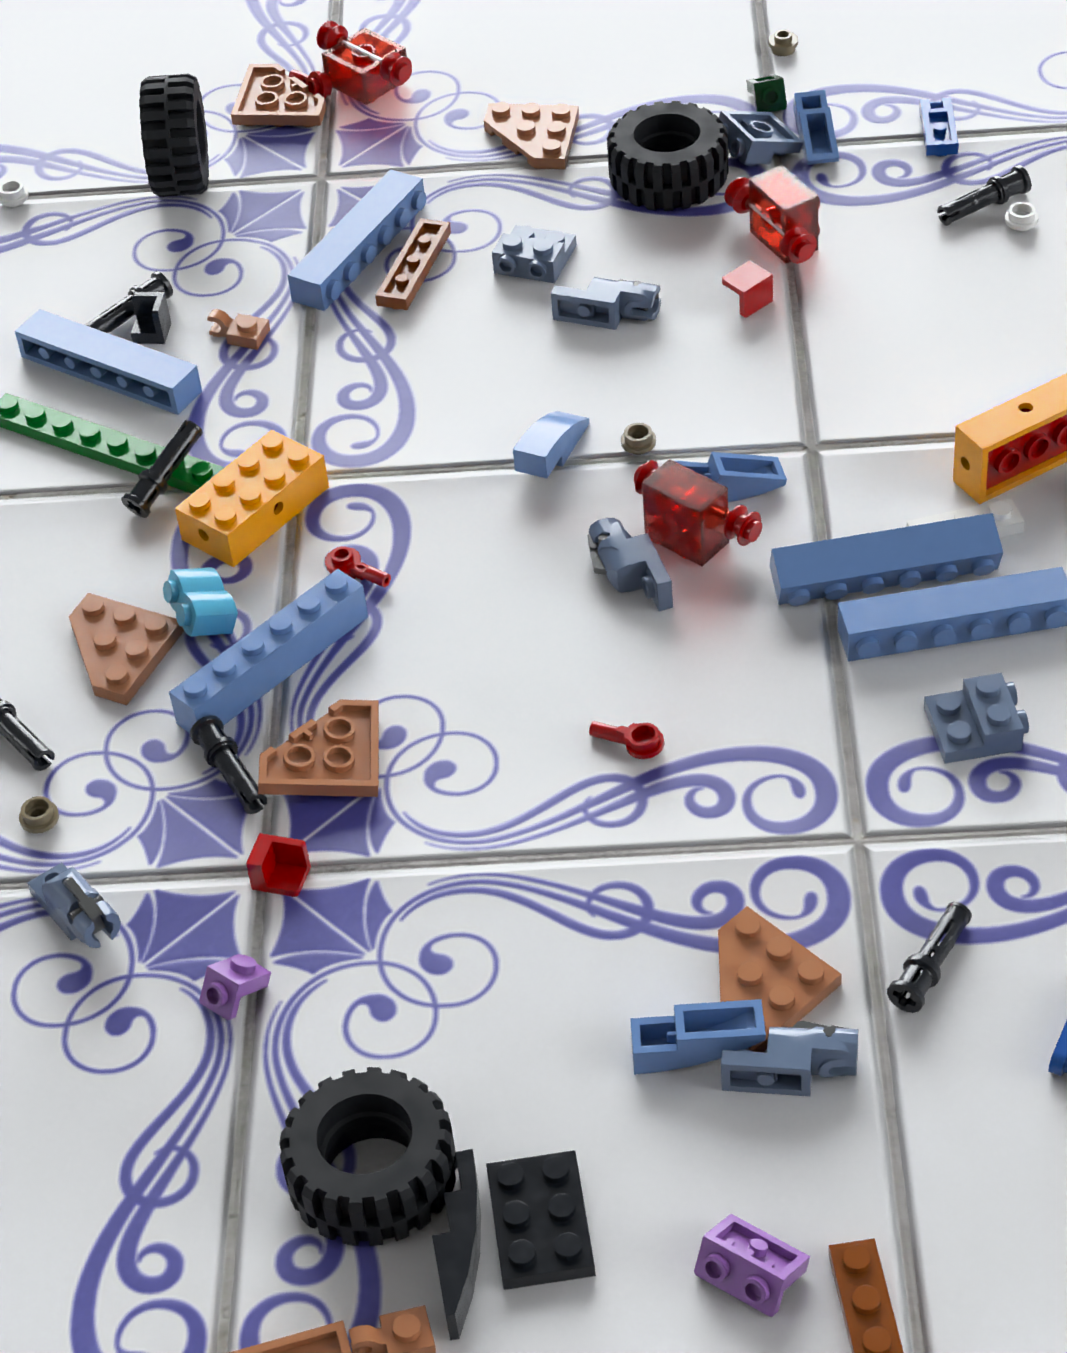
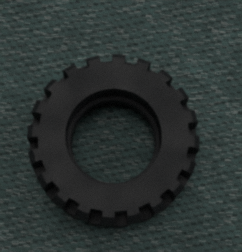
M189 73L148 76L140 84L139 115L145 169L151 191L159 197L202 194L208 189L209 156L205 112L198 79Z
M659 101L654 102V105L650 106L644 104L638 106L635 111L630 110L626 112L622 118H619L614 123L608 133L607 152L610 183L624 200H629L635 206L640 207L643 205L647 209L655 211L656 208H662L664 211H673V208L679 207L687 209L692 204L697 203L699 205L706 202L708 196L713 197L727 180L729 173L727 129L716 114L713 115L705 107L699 108L697 104L690 102L688 104H681V101H672L671 103Z
M367 1067V1072L355 1073V1069L343 1071V1077L332 1080L330 1076L318 1083V1090L306 1092L298 1100L300 1108L294 1107L285 1120L286 1127L281 1132L279 1145L281 1149L280 1159L290 1200L294 1209L300 1212L301 1219L310 1228L315 1229L318 1227L319 1235L330 1240H335L339 1236L342 1237L343 1244L358 1246L359 1241H369L370 1246L384 1245L383 1240L392 1237L399 1241L408 1237L409 1230L416 1227L418 1230H421L432 1221L430 1214L432 1212L440 1213L446 1205L444 1193L452 1192L454 1189L457 1162L449 1114L444 1110L443 1102L435 1092L428 1091V1085L414 1077L408 1081L406 1073L391 1069L390 1073H382V1069L379 1067ZM383 1138L396 1141L407 1147V1150L395 1163L377 1172L351 1174L331 1166L340 1152L362 1140Z

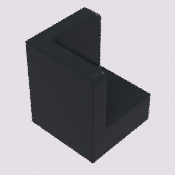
M134 292L132 302L136 318L130 333L132 342L137 344H165L171 326L165 292Z

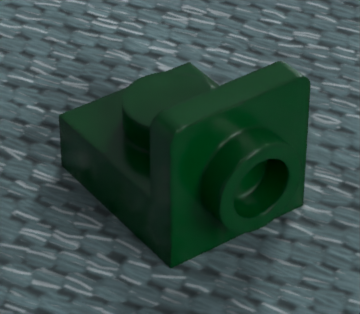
M774 74L746 80L748 92L754 95L756 112H773L787 108L784 78Z

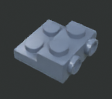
M720 111L718 118L727 129L730 155L738 157L742 164L747 166L770 164L774 154L784 156L786 153H800L803 141L772 112Z
M515 225L510 234H502L492 251L494 273L555 283L577 245L576 235L561 231Z
M1002 673L963 679V690L924 697V709L944 764L1022 751L1023 736L1029 732L1028 717L1024 709L1016 710L1015 705H1017L1018 697L1015 684L1013 682L1006 683Z

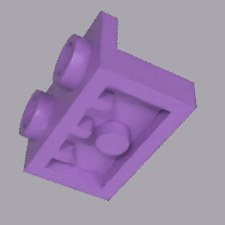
M730 1214L703 1236L694 1273L699 1278L769 1317H773L779 1311L784 1291L807 1271L810 1256L739 1217Z

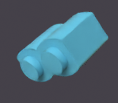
M212 567L170 570L168 581H165L163 586V595L165 601L170 603L176 612L178 625L182 626L184 631L191 637L232 634L238 612L232 596L224 590L223 582L218 572Z

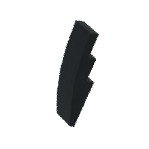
M473 1149L455 1152L461 1190L444 1193L450 1232L432 1235L450 1341L460 1339L473 1298L480 1258L481 1207Z

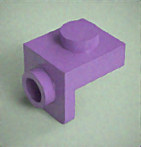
M237 954L211 964L206 969L199 999L200 1004L226 1020H231L237 1015L241 997L268 987L271 972L258 965L252 957Z

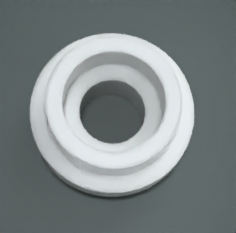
M11 179L0 184V203L2 205L18 207L29 197L27 187L20 180Z
M1017 202L1012 204L1006 212L1005 223L1015 231H1027L1037 225L1038 214L1032 204Z

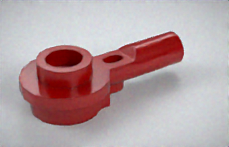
M293 69L289 73L290 78L295 76L308 86L309 92L313 95L320 94L326 99L332 93V82L329 75L325 72L312 71L307 75Z
M340 546L330 551L325 557V567L330 574L339 569L353 579H366L384 588L390 583V574L361 562V556L354 548Z
M593 721L589 727L590 736L624 744L630 756L637 759L653 758L663 750L665 745L663 734L651 723H632L628 727H616Z

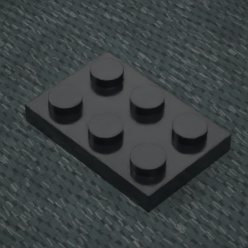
M575 1150L486 1163L503 1289L507 1290L596 1276Z

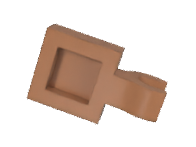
M213 309L207 317L208 321L215 322L209 334L214 337H226L227 344L258 350L270 331L269 319L238 313L236 318L232 319L226 312Z
M425 1305L380 1315L381 1328L360 1325L349 1329L352 1353H436Z

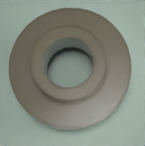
M781 29L770 35L768 45L773 54L789 56L795 52V48L798 45V36L789 30Z
M645 423L628 425L621 436L622 448L632 454H645L656 445V435L651 427Z
M36 796L26 800L21 806L19 813L20 825L29 833L46 832L53 828L59 820L57 806L43 796Z

